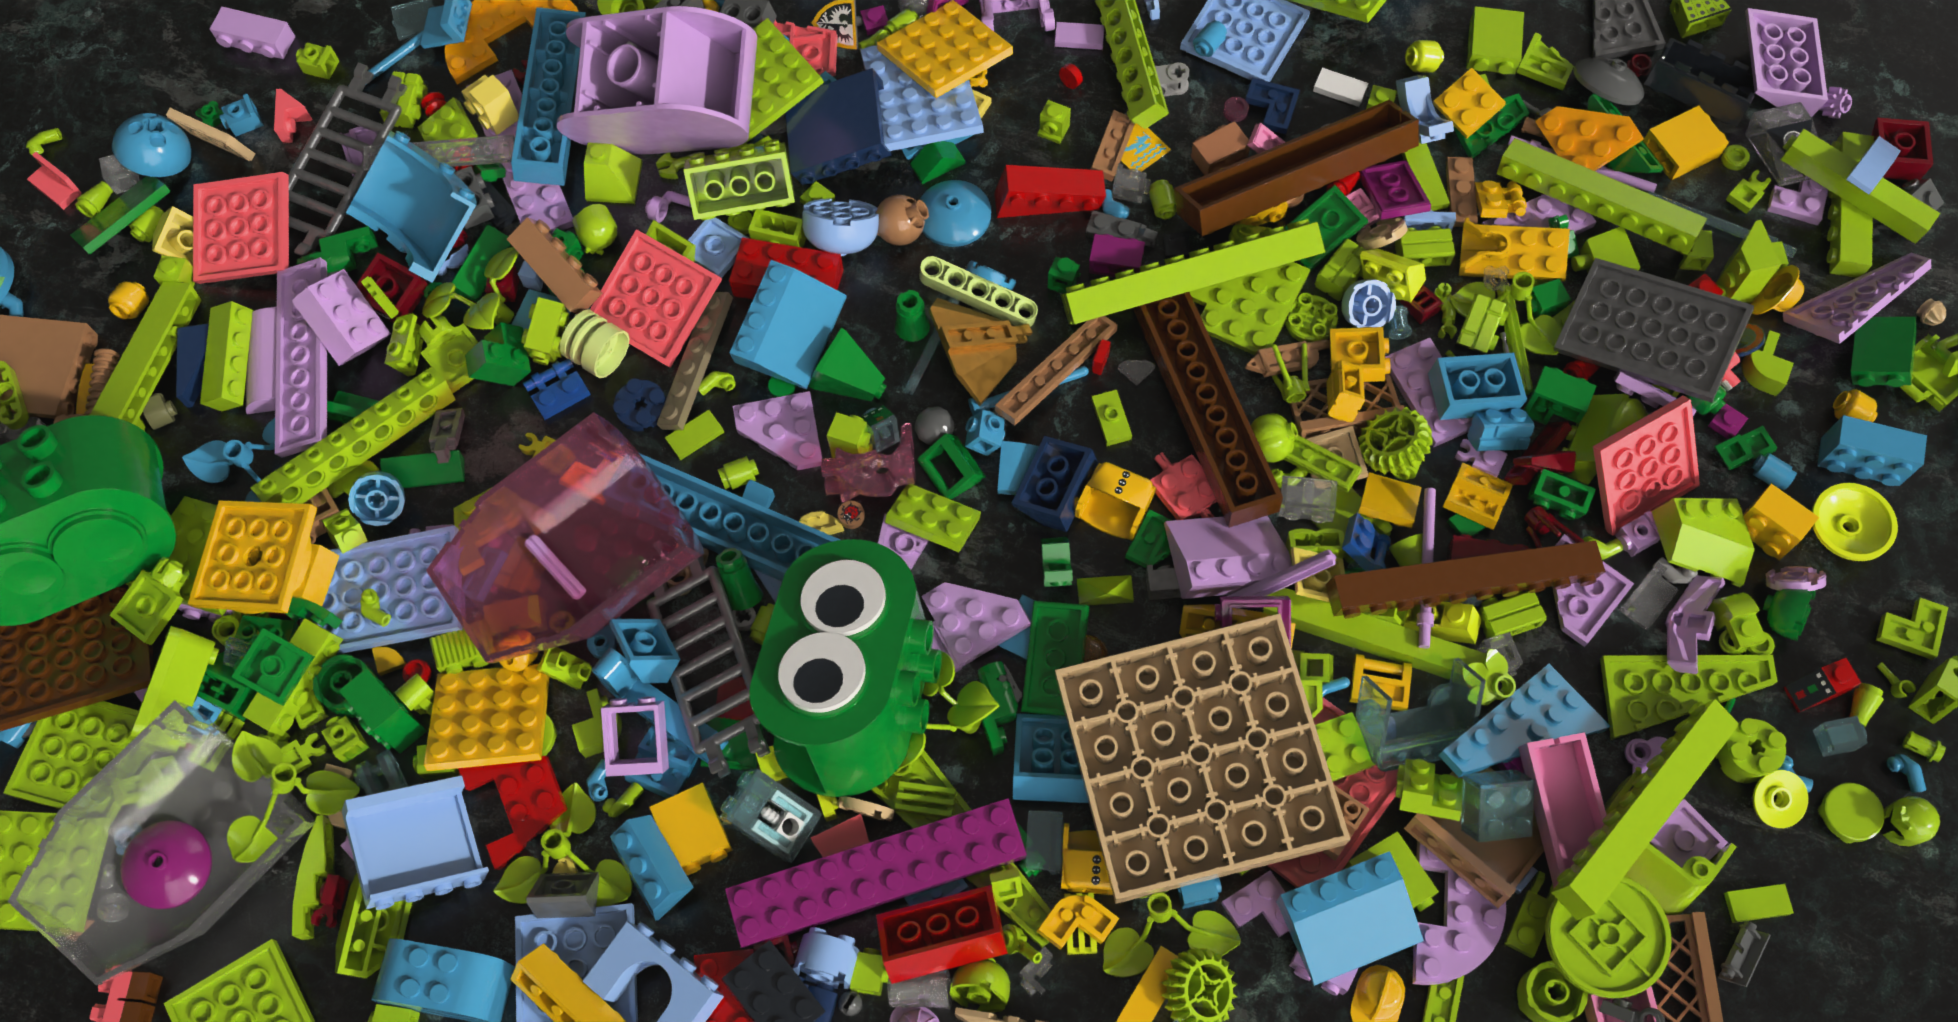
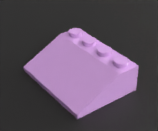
M1747 8L1745 13L1755 93L1787 114L1812 117L1828 101L1817 18Z
M1224 516L1165 521L1164 523L1182 599L1231 595L1292 566L1289 551L1268 516L1230 528Z

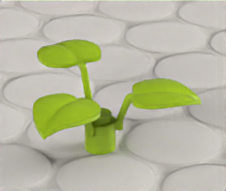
M514 247L507 248L494 255L488 262L484 275L486 278H490L489 282L495 293L486 294L475 304L461 295L453 293L456 287L455 284L446 282L436 287L429 294L424 303L422 314L426 318L439 316L447 309L451 299H458L471 306L463 319L466 326L474 329H493L494 322L497 325L500 322L508 324L512 320L514 312L504 304L506 299L501 295L496 285V280L503 279L509 273L519 253Z
M1519 272L1513 277L1511 286L1506 287L1505 291L1498 298H1495L1494 289L1483 282L1467 284L1450 297V302L1454 309L1465 318L1476 293L1498 301H1502L1508 294H1511L1515 300H1525L1527 319L1529 323L1521 326L1525 349L1535 354L1556 355L1559 353L1554 351V346L1562 331L1558 322L1548 315H1540L1535 320L1532 317V289L1535 286L1550 281L1534 280L1530 273Z
M941 651L942 662L937 683L925 682L923 694L933 696L939 691L953 705L947 715L950 724H927L926 729H941L955 732L958 728L968 734H972L979 728L981 720L995 711L999 704L992 697L987 687L978 681L970 682L963 687L958 694L957 701L946 693L944 687L952 683L955 676V666L952 658L947 653ZM912 733L908 753L896 772L911 765L922 754L926 743L925 733Z
M242 731L234 744L232 752L234 772L238 777L247 782L257 781L262 776L267 779L271 778L270 787L273 791L262 821L255 816H243L236 819L229 827L227 844L232 859L241 863L255 862L265 858L274 851L279 842L280 831L276 826L267 824L279 794L289 793L294 786H297L301 793L308 794L306 805L311 811L320 815H332L341 811L345 800L353 799L359 793L360 788L352 780L332 771H316L310 774L306 779L307 788H305L301 783V778H296L297 772L295 767L289 763H282L283 754L277 744L266 738Z
M573 783L562 793L568 810L550 825V830L545 832L541 838V845L544 848L541 852L543 867L538 859L531 856H523L516 859L507 867L500 882L493 890L497 896L512 903H527L526 897L540 875L548 870L550 856L553 859H562L568 856L585 872H594L570 850L571 844L566 838L571 835V832L576 834L585 832L592 826L596 818V807L593 801L577 783ZM604 859L599 862L595 869V872H599L596 906H611L627 900L632 892V881L625 867L612 859Z
M1168 891L1152 894L1148 899L1149 917L1141 937H1139L1134 929L1127 927L1118 928L1108 936L1104 946L1103 970L1106 974L1115 977H1131L1145 971L1154 957L1153 948L1144 942L1148 937L1152 923L1154 921L1164 923L1171 917H1174L1186 930L1191 931L1188 936V946L1190 949L1206 948L1221 954L1222 957L1239 946L1241 939L1233 924L1224 916L1214 911L1203 910L1197 912L1193 917V926L1189 925L1176 910L1172 909L1170 898L1164 894Z

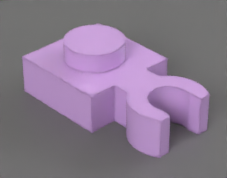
M1463 439L1460 447L1467 449L1468 453L1458 451L1455 458L1461 462L1471 461L1473 462L1472 467L1497 477L1507 453L1500 450L1475 451L1470 441Z

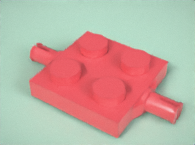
M1163 452L1160 455L1158 454L1154 460L1163 471L1150 481L1153 486H1156L1155 494L1175 519L1187 520L1199 516L1202 518L1215 517L1209 509L1217 500L1202 466L1191 454L1180 462L1171 464Z

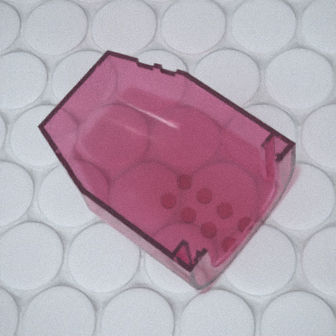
M593 412L480 496L474 504L476 506L475 510L467 520H462L459 524L461 529L451 542H446L426 571L485 662L496 663L592 638L608 626L611 619H617L701 557L704 554V549L684 515L637 450L616 427ZM533 534L538 536L585 587L586 593L580 599H572L527 549L524 542L529 536Z

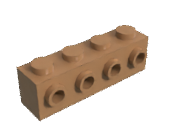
M527 217L507 240L570 312L579 314L583 310H587L603 294L597 287L598 282L590 274L583 272L581 262L574 256L568 255L565 251V244L549 233L551 229L544 221L540 219L536 221Z

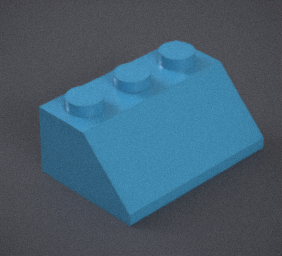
M651 815L626 820L610 836L616 854L655 921L663 917L694 888Z

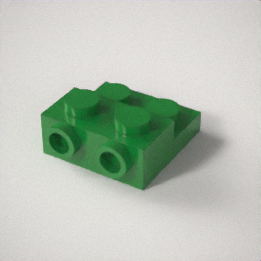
M262 628L260 632H256L249 642L251 647L246 655L241 656L236 661L233 667L235 672L231 677L284 706L315 656L274 632Z

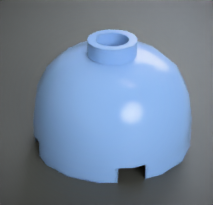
M1375 279L1358 280L1349 286L1342 299V313L1345 320L1355 328L1383 326L1393 318L1396 309L1394 293L1390 292L1385 282Z

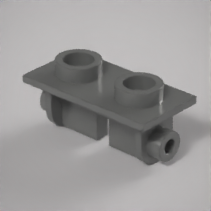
M1745 921L1744 925L1740 924V931L1725 963H1722L1720 966L1722 970L1718 978L1747 987L1771 935L1757 931V926L1752 922Z

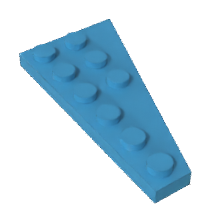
M1548 664L1517 689L1512 696L1506 698L1445 748L1438 756L1458 777H1462L1487 769L1492 765L1510 762L1520 757L1518 747L1526 743L1552 738L1554 740L1558 737L1585 733L1586 736L1593 733L1598 734L1605 732L1611 726Z

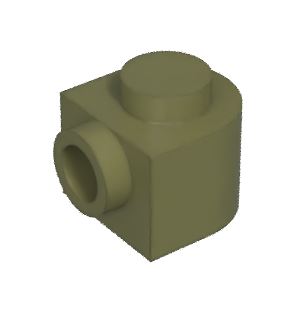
M161 393L152 394L143 410L145 418L154 430L174 422V415L178 414L172 401H166Z

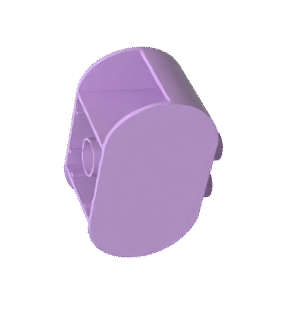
M671 6L583 17L572 20L567 24V38L580 48L574 112L561 115L557 119L556 125L558 131L567 138L583 145L588 143L613 144L630 154H660L731 148L742 145L748 140L757 34L744 22L708 9Z

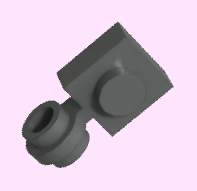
M1623 998L1603 1000L1599 1011L1625 1022H1647L1649 1014L1655 1017L1656 1022H1665L1662 1012L1658 1009L1649 1007L1640 1012L1631 1008L1633 1004L1631 1001Z

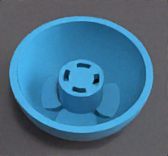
M143 113L132 116L117 128L113 136L112 151L115 158L127 169L141 175L150 177L175 175L183 171L191 161V145L186 133L179 125L163 115Z

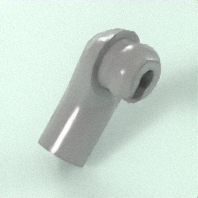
M1664 557L1653 565L1670 583L1688 584L1698 574V571L1695 572L1682 567L1674 568Z

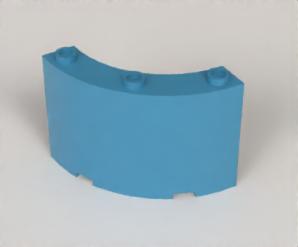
M390 130L346 213L369 226L374 231H378L380 228L387 233L388 237L386 240L399 251L407 253L405 259L408 263L409 271L433 283L476 207L477 201L475 194L454 174L455 169L443 162L440 163L434 157L409 142L410 137L400 131L394 133Z

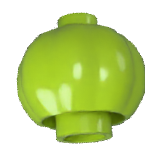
M1273 413L1259 416L1253 421L1251 428L1267 462L1275 463L1282 461L1289 453H1292L1294 439L1298 437V431L1293 422L1288 423L1283 416Z

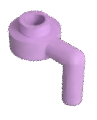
M667 191L662 197L654 196L648 200L645 207L648 219L659 223L662 222L666 217L668 205L671 202L691 207L689 196L673 191Z

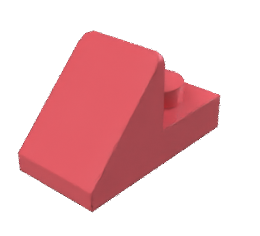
M276 89L274 131L283 144L293 143V133L296 132L295 122L311 121L312 117L304 105L282 89Z

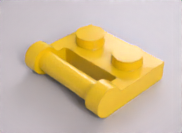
M1355 654L1349 702L1406 712L1409 703L1412 663L1403 662L1401 665L1367 659L1364 655ZM1363 669L1399 675L1401 680L1363 674Z

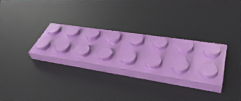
M512 70L495 75L508 89L519 114L522 93ZM518 121L499 135H496L490 128L486 130L482 126L495 160L505 167L506 177L503 180L520 223L527 217L536 221L540 219L550 227L549 233L551 235L556 228L563 231L573 227V217L560 185L514 181L511 161Z
M321 257L283 271H277L275 454L281 458L305 451L327 436V349L291 301L306 287L327 277V262Z

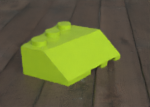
M1673 498L1652 511L1669 563L1695 572L1698 570L1710 573L1711 577L1728 579L1732 582V585L1738 587L1744 585L1753 556L1754 546L1738 499Z

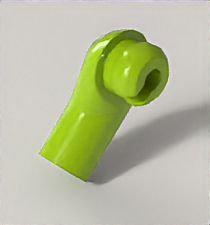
M880 29L870 38L859 42L858 48L860 50L861 48L864 49L873 45L877 46V42L888 37L891 33L886 29Z
M1590 536L1583 538L1585 542H1597L1602 560L1623 551V545L1619 539H1614L1605 544Z

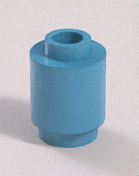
M1216 20L1207 23L1193 40L1196 53L1200 56L1211 57L1226 39V27Z
M1767 453L1765 456L1760 454L1751 466L1754 469L1753 476L1768 485L1772 483L1782 490L1789 487L1797 472L1792 470V466L1770 453Z

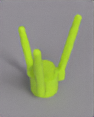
M1302 344V380L1298 376L1289 377L1277 345H1272L1284 378L1283 384L1278 375H1274L1272 378L1279 388L1283 400L1288 403L1302 401L1307 396L1306 391L1310 390L1308 383L1307 344Z

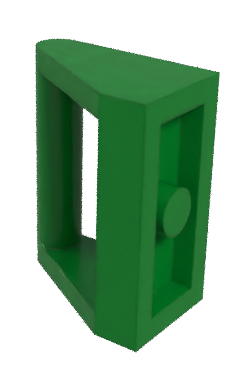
M945 433L917 459L940 494L950 500L975 486L986 477L961 440L955 435ZM945 451L964 476L952 488L948 487L930 461Z

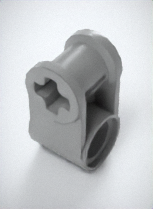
M1183 63L1155 66L1164 97L1181 95L1187 92L1189 88L1188 66Z

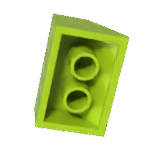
M1757 220L1753 224L1717 279L1716 284L1724 291L1721 296L1751 304L1781 266V262L1762 220Z
M1593 395L1587 413L1579 424L1576 423V426L1571 425L1572 430L1566 436V440L1569 441L1568 447H1563L1561 450L1576 452L1575 470L1572 473L1560 474L1589 485L1597 474L1593 446L1610 437L1616 411L1620 404L1629 398V395Z

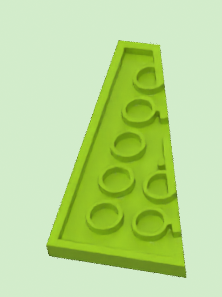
M1667 655L1602 656L1600 658L1608 723L1611 726L1609 728L1611 740L1687 715L1690 708L1698 702L1704 704L1716 699L1719 703L1772 686L1778 682L1773 655H1697V674L1675 671L1667 664Z

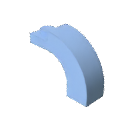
M1417 75L1396 80L1398 99L1402 112L1407 111L1419 120L1420 144L1445 139V133L1454 131L1453 121L1442 119L1435 111L1428 77Z

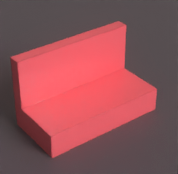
M37 152L33 153V157L41 164V167L28 177L27 180L64 210L82 192L64 173Z

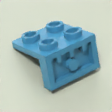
M444 0V5L429 8L420 45L426 49L464 42L472 7L471 1Z

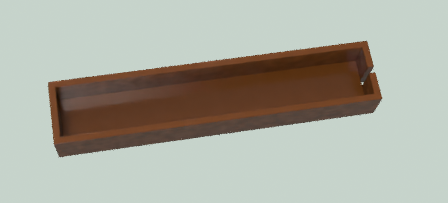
M1387 100L1174 188L1177 215L1201 236L1212 234L1221 228L1233 225L1250 216H1255L1264 210L1276 207L1293 198H1298L1307 192L1322 188L1326 184L1343 179L1350 174L1362 171L1369 166L1384 162L1393 156L1405 153L1419 146V120L1407 111L1402 112L1401 107Z

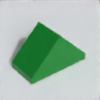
M939 141L926 144L910 164L920 182L924 184L964 165L965 160L954 143Z

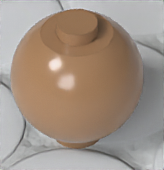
M892 195L880 203L875 213L879 214L877 234L883 240L893 245L900 246L912 243L922 233L925 220L929 217L926 204L922 200L916 201L906 195Z

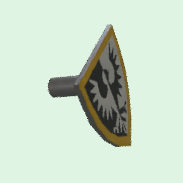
M836 0L825 5L811 22L813 26L835 30L838 36L837 47L858 49L857 26L862 25L863 19L860 16H856V0Z

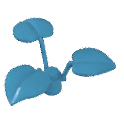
M275 418L266 425L262 435L264 441L270 445L252 444L250 442L244 445L239 440H231L227 443L215 440L200 446L182 458L188 469L196 477L207 483H218L225 480L230 473L229 465L233 464L244 468L258 483L261 479L249 466L253 461L252 449L273 450L275 448ZM252 490L248 493L245 502H260Z

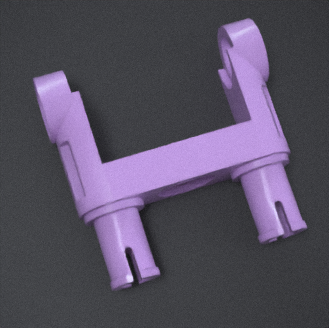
M979 0L982 14L981 22L993 31V13L1035 8L1039 10L1041 27H1044L1045 31L1055 30L1053 8H1050L1049 0Z

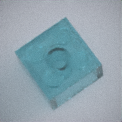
M1516 769L1463 775L1461 831L1478 842L1532 837L1534 780Z

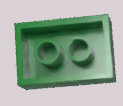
M367 668L339 690L345 698L341 702L344 707L360 720L358 723L369 735H372L379 743L381 742L388 750L393 747L401 754L427 732L397 695Z

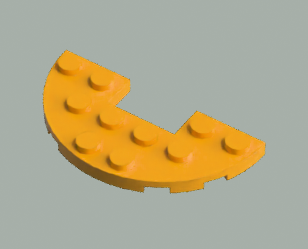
M474 0L471 2L472 7L464 42L445 45V59L448 69L458 85L497 62L498 59L488 44L526 21L533 29L537 7L578 12V9L570 0Z

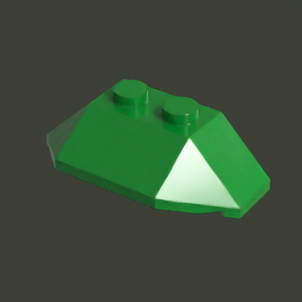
M1592 94L1589 97L1588 111L1622 115L1609 100L1596 94ZM1643 141L1606 164L1614 171L1654 173L1661 172L1664 169Z

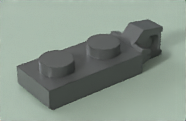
M1093 210L1085 236L1094 238L1095 234H1109L1113 237L1124 239L1135 238L1145 242V246L1154 248L1158 232L1146 228L1147 226L1141 223Z
M463 408L436 411L429 443L431 452H434L437 456L438 464L448 463L451 457L450 450H455L458 446L465 418Z

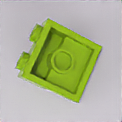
M1406 759L1405 765L1399 764L1395 797L1400 798L1399 810L1460 821L1463 779L1449 774H1435L1434 763H1428L1422 759Z

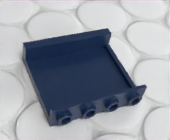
M873 68L819 86L786 112L791 174L802 185L811 184L816 180L835 176L837 173L856 169L861 165L880 161L882 158L891 156V151L884 143L879 90L884 89L883 80Z

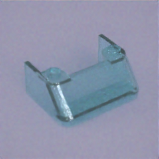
M1455 658L1450 683L1435 687L1429 695L1427 706L1390 713L1392 698L1368 676H1362L1356 718L1372 763L1381 771L1386 772L1398 769L1399 764L1405 765L1406 759H1422L1428 763L1442 760L1438 755L1478 722L1486 680L1460 658Z

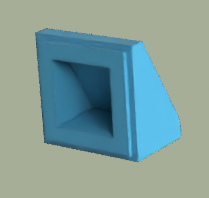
M749 480L742 498L769 508L775 495L771 488Z

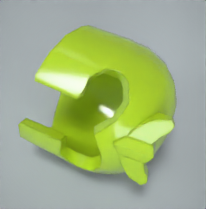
M592 204L585 207L572 219L576 235L581 244L586 247V253L603 255V249L610 246L617 236L616 222L607 207L602 204Z
M1907 796L1896 800L1884 809V819L1890 817L1893 810L1891 823L1901 832L1903 837L1899 836L1895 831H1890L1883 834V836L1899 846H1914L1929 841L1936 835L1940 826V815L1936 808L1928 800L1921 797Z

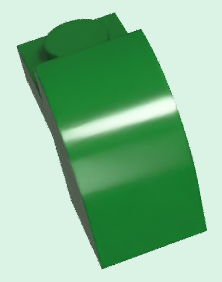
M1068 537L1042 538L1041 555L1044 587L1072 585L1073 575L1070 564Z

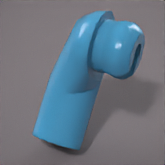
M1896 754L1888 758V768L1891 771H1900L1907 776L1912 793L1926 791L1922 769L1918 763L1904 754Z
M603 759L600 760L586 780L589 796L596 802L603 801L608 795L605 783V760Z

